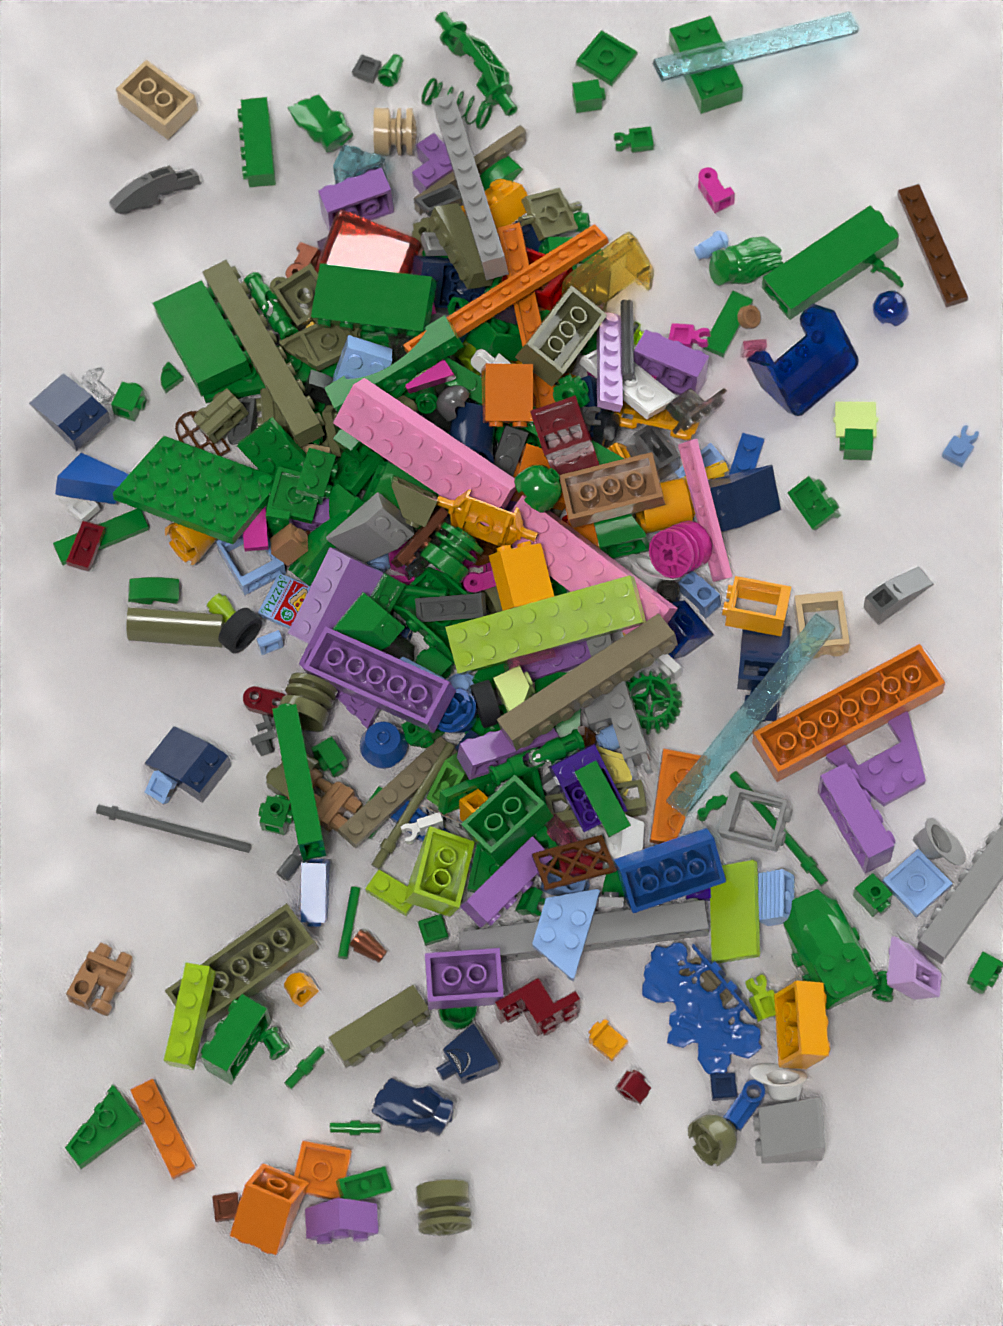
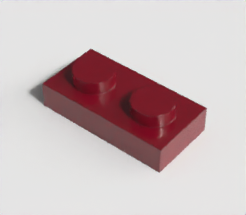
M82 521L66 560L67 566L90 572L106 532L105 527Z

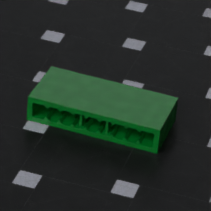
M320 263L311 318L318 326L330 328L331 325H338L343 330L351 331L354 327L362 328L361 331L366 333H375L378 330L384 331V334L390 336H398V333L406 334L409 338H415L426 331L425 327L430 324L437 282L433 277Z
M202 280L152 303L161 325L201 397L251 374L248 364L252 363L247 351L242 352L241 347L243 346L238 335L233 336L231 333L234 330L229 319L222 317L224 311L220 303L215 304L213 301L216 298L211 287L206 288Z

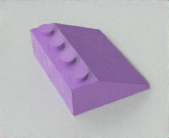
M330 547L288 634L315 646L325 626L332 629L362 592L370 597L384 572L337 548Z

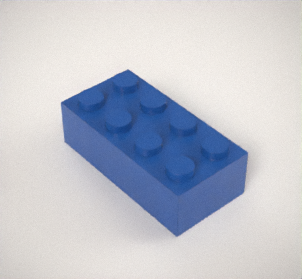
M707 828L614 859L625 900L632 913L726 882L714 837Z

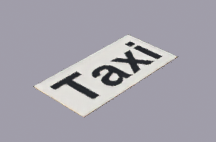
M422 806L423 812L427 815L438 813ZM441 814L443 823L466 832L460 822Z

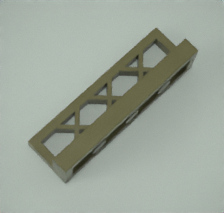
M641 779L615 784L617 790H621L619 794L627 808V811L624 812L625 815L630 817L647 815V805ZM638 788L639 798L629 800L623 796L627 789ZM562 793L545 796L547 807L554 816L549 820L551 831L580 827L569 806L563 812L553 813L551 802L563 801L567 804Z

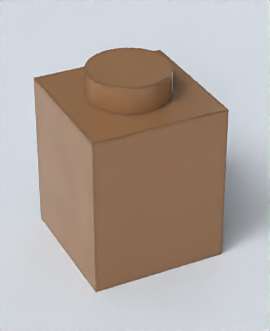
M291 523L270 538L271 554L289 566L308 551L307 534L301 528H297Z

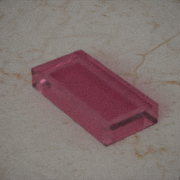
M766 339L743 341L740 348V356L742 358L763 356L767 348Z

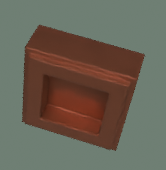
M238 1192L213 1195L215 1222L234 1220L239 1206Z

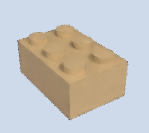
M147 60L116 88L119 103L167 140L198 111L195 96Z

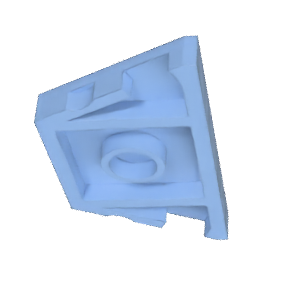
M598 889L546 898L534 936L532 947L548 958V961L555 967L557 966L571 981L575 979L600 895V890Z

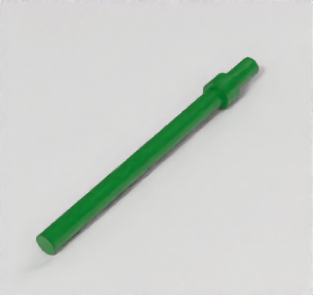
M737 771L729 776L738 788L753 791ZM749 801L770 827L775 830L777 819L766 805ZM784 828V832H786L784 843L801 862L800 866L806 873H810L821 887L824 886L828 879L818 869L817 862L812 856L808 857Z

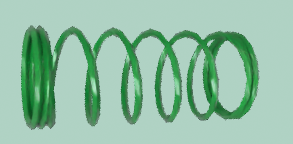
M431 78L427 82L421 96L422 104L428 106L433 103L431 101L433 97L434 99L437 98L443 87L442 81L438 84L437 79ZM434 81L432 91L428 99L425 101L428 89ZM453 86L449 88L447 95L453 93ZM461 91L456 101L458 106L463 99L464 91ZM472 96L468 102L466 112L461 118L465 117L468 125L476 121L477 129L481 130L489 121L492 113V103L487 102L485 104V100L482 101L476 118L469 123L467 121V113L475 100V96ZM488 107L486 117L483 123L480 125L482 116Z

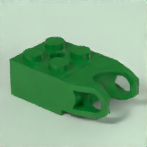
M452 297L448 305L449 315L455 312L454 309L457 302H459L461 308L469 302L463 298ZM504 311L499 312L469 331L466 337V341L473 345L476 350L483 349L493 358L501 354L506 360L510 361L518 360L515 357L523 347L518 325Z

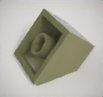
M393 475L391 486L401 513L406 518V523L416 528H419L420 525L426 527L437 503V495Z

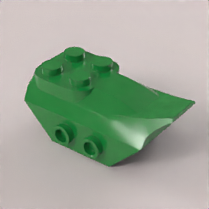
M427 567L410 584L411 586L437 590L446 588L449 590L448 596L468 594L462 589V584H459L447 574ZM400 594L392 609L406 621V625L414 633L419 632L429 647H436L455 665L445 627L476 618L421 622L416 616L415 599L426 597Z
M816 889L792 900L789 917L783 922L793 952L791 958L795 967L801 968L804 974L802 976L803 981L824 984V992L827 997L825 1008L827 1010L881 986L869 963L871 958L866 948H861L858 942L860 937L854 926L850 927L836 899H831Z

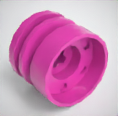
M690 520L679 522L658 532L653 536L649 544L650 560L656 571L672 579L682 577L702 567L708 562L712 554V543L709 534L700 524Z

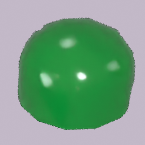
M477 1006L439 1009L438 1014L446 1027L461 1030L473 1023L477 1013Z

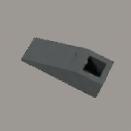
M918 566L883 583L865 596L863 608L880 625L934 583Z

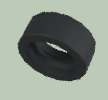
M242 608L236 611L222 627L218 641L233 654L243 651L258 635L262 627L261 618L249 608Z
M486 680L471 685L472 696L475 699L477 713L483 728L497 725V719L501 717L490 681Z

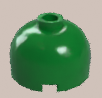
M537 464L531 465L515 477L514 483L518 493L523 491L526 495L524 501L540 513H544L546 510L549 511L559 501L562 493L560 476L553 468Z

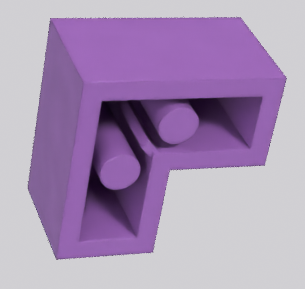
M432 133L416 144L417 158L423 165L412 171L413 186L419 193H422L453 171L445 144L435 133Z
M336 1198L305 1208L306 1239L317 1240V1244L321 1245L331 1244L333 1239H346L349 1237L353 1238L354 1242L368 1241V1237L378 1234L377 1204Z

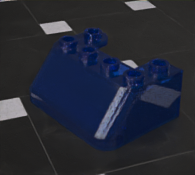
M814 303L806 308L800 316V325L805 336L776 361H773L770 354L763 350L754 352L746 359L761 388L789 414L801 416L855 371L859 362L858 356L835 311Z

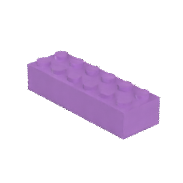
M326 626L303 666L307 674L329 682L337 690L432 733L435 732L456 692L449 681Z

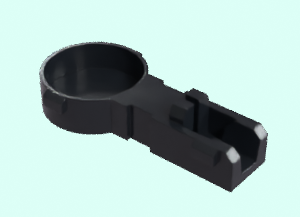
M603 410L596 419L601 421V425L594 426L592 440L608 448L609 443L612 442L617 434L619 415Z

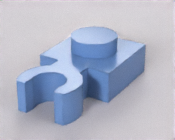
M968 425L963 426L960 438L955 435L942 453L944 459L961 468L973 452L974 446L971 444L977 441L979 431H976L974 435L968 436L966 434Z

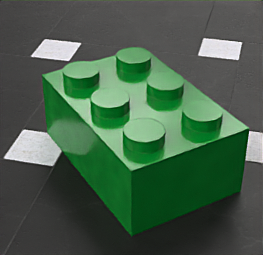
M514 775L461 825L468 836L492 860L501 866L554 816L547 805Z
M243 994L240 995L238 1000L234 999L228 1008V1016L225 1020L219 1021L214 1030L215 1036L211 1042L207 1041L201 1050V1058L206 1070L230 1085L233 1084L258 1045L259 1036L272 1023L267 1008Z

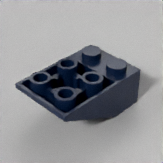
M414 256L412 274L433 277L437 282L434 296L435 308H448L452 297L463 298L470 303L484 294L485 287L466 288L449 258ZM459 302L456 303L455 308H461Z
M791 626L783 627L782 636L742 629L737 689L751 690L752 686L764 685L769 688L781 689L780 693L785 694Z

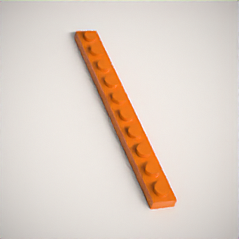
M520 222L497 228L508 269V278L529 266ZM535 290L514 303L522 346L525 345L542 322ZM533 372V394L536 397L535 407L540 408L555 403L553 398V387H555V384L551 387Z
M595 224L449 315L447 319L453 325L458 337H462L609 243L608 237ZM426 331L403 345L404 350L407 353L412 350Z

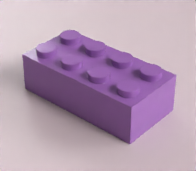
M844 763L820 775L818 794L864 874L891 861L896 842L891 831L885 830L880 812L877 809L874 810L871 806L869 793L866 789H861L856 771L853 768L850 769L847 763Z

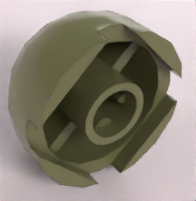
M708 1114L697 1118L689 1124L688 1137L689 1139L693 1137L696 1143L692 1147L700 1159L707 1165L712 1166L716 1164V1166H719L734 1153L737 1137L735 1134L736 1129L730 1121L716 1114Z

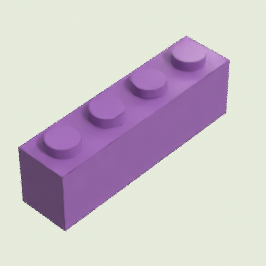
M553 728L549 733L535 738L529 746L516 751L501 730L491 731L484 736L475 739L470 738L460 743L457 759L469 780L489 774V766H498L506 762L507 758L533 747L540 749L548 740L555 737L559 738ZM529 753L523 756V762L529 760Z
M532 836L460 907L480 928L486 923L491 926L501 916L498 911L502 907L508 909L517 900L515 895L519 891L524 893L534 884L531 879L536 874L540 877L533 861L532 853L545 849ZM547 856L539 858L542 864L547 865L553 857Z

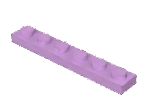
M605 312L607 316L597 328V407L620 412L623 406L621 316Z

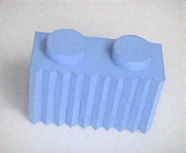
M783 869L758 873L760 923L766 926L783 924L788 919L792 900L795 897V877L793 874Z

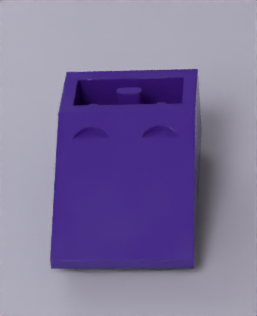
M589 745L548 766L559 790L583 832L600 825L601 822L574 772L594 761H597L624 812L627 811L595 745Z

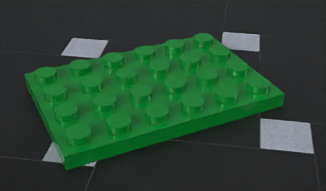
M163 436L113 492V499L233 545L268 504L275 476Z

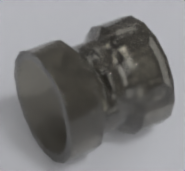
M675 580L660 581L656 592L677 607L680 601L679 584Z

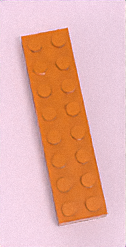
M918 644L753 732L752 744L776 782L818 761L843 745H847L885 725L889 720L906 711L909 712L943 693L945 681L922 646Z

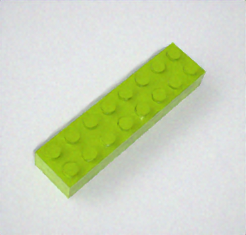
M629 575L445 628L457 674L464 675L637 627L646 622L635 577Z

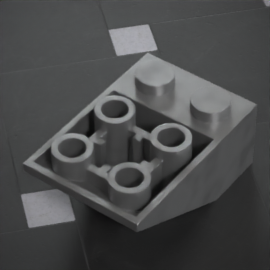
M647 425L623 443L631 457L650 452L653 453L660 481L679 469L680 456L657 427Z

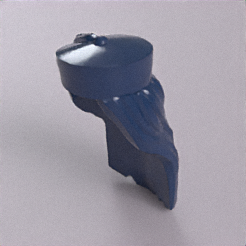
M390 1078L383 1085V1089H380L374 1100V1108L371 1110L373 1114L391 1125L403 1126L421 1133L429 1131L439 1137L448 1123L452 1122L454 1103L447 1097L442 1098L430 1086L414 1088Z

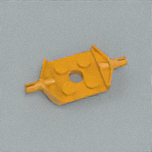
M470 489L455 500L438 496L436 505L449 509L451 525L459 527L471 536L500 547L512 545L517 539L520 540L521 537L535 542L538 532L526 529L523 526L518 507H516L514 513L469 497ZM480 522H485L489 526H483Z

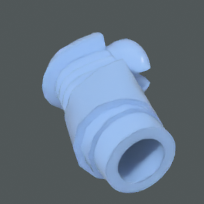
M715 231L711 237L695 246L694 251L698 260L702 258L708 259L712 256V252L723 247L726 249L728 246V236L725 232Z

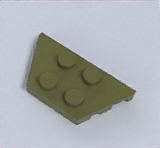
M316 323L279 341L283 350L313 369L320 371L339 361L348 335L360 339L361 328L353 327V330L349 331L340 329L338 325H331L330 328L318 326Z

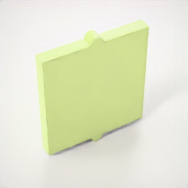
M835 402L833 422L835 423L836 438L844 437L845 428L873 429V438H877L876 423H878L879 418L876 417V402Z

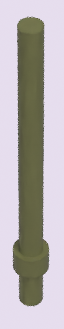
M446 743L387 839L384 838L379 846L381 849L371 864L376 869L381 868L387 856L392 854L397 847L396 842L402 834L401 826L409 823L435 781L444 761L450 757L455 749L453 744Z

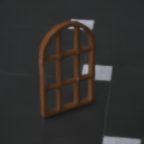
M189 411L178 418L175 432L180 442L184 443L182 439L189 436L196 445L195 447L204 450V447L210 444L218 456L222 457L231 452L227 443L221 438L220 440L226 447V450L220 453L214 443L204 433L203 435L207 440L202 445H199L193 436L194 432L199 430L198 426L196 425L194 429L189 430L183 421L188 416H191L193 419L197 411ZM180 423L185 429V434L182 436L178 433Z

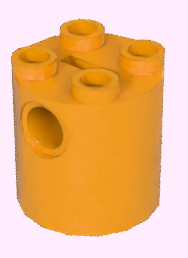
M683 478L660 482L665 505L635 513L636 522L646 534L665 530L682 521H693L695 510L688 483Z

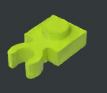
M763 974L756 977L758 986L753 978L745 981L747 989L754 995L749 998L758 1022L776 1015L775 993L773 989L767 991V980Z

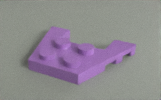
M907 711L888 721V726L899 743L864 763L858 765L845 745L826 755V760L831 765L834 764L838 767L847 763L850 769L853 768L859 777L858 783L861 789H866L869 795L883 807L919 788L926 782Z

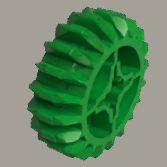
M641 671L638 679L633 676L630 679L631 683L627 682L635 710H640L645 714L644 717L637 713L641 728L646 729L647 735L651 733V729H654L657 734L660 733V727L665 730L669 729L668 723L675 724V716H680L681 712L678 708L682 707V701L679 700L681 692L676 691V683L670 684V677L663 680L661 672L657 674V677L653 676L652 671H649L648 676H645ZM646 689L644 693L633 696L639 690ZM654 689L661 691L664 695H658ZM649 695H651V701H652V705H651V709H650V710H648V704H647V701H648V699H649ZM664 709H666V711L662 714L653 717L654 713H656L657 711H663Z

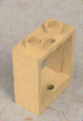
M842 591L795 595L793 605L800 657L815 659L821 655L837 657L848 653L850 642ZM837 610L841 639L807 642L803 613Z

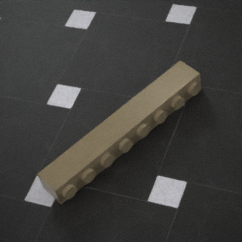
M658 613L498 718L497 722L501 731L516 751L529 746L535 738L549 733L561 721L570 719L575 712L590 706L602 694H608L622 681L631 679L640 669L651 666L657 658L672 652L675 646L678 645L675 633Z

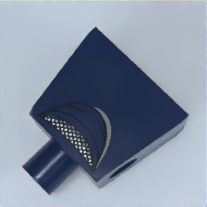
M472 1024L444 1047L443 1055L447 1061L435 1068L442 1081L455 1074L460 1083L465 1084L498 1071L499 1063L476 1026Z

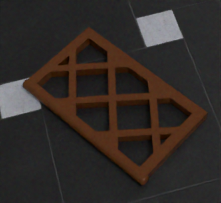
M602 835L532 853L533 861L545 891L617 872V868L612 861ZM599 843L601 849L596 853L587 849L586 846ZM573 849L578 851L574 859L561 855L562 852ZM582 853L595 858L590 867L578 862ZM554 857L549 866L542 864L539 858ZM557 860L570 864L566 873L553 868ZM599 860L607 863L609 867L602 870L594 869ZM574 867L587 871L586 874L580 876H570ZM551 873L562 879L561 881L549 884L547 877Z

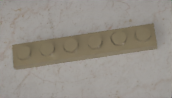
M519 125L475 155L474 160L478 173L481 175L494 163L507 157L514 150L521 149L526 143V130ZM453 171L414 197V209L419 215L423 214L424 211L415 203V198L449 184L458 189Z
M441 736L435 740L432 746L423 751L338 829V833L356 849L415 795L447 741ZM456 749L453 750L450 757L457 753Z

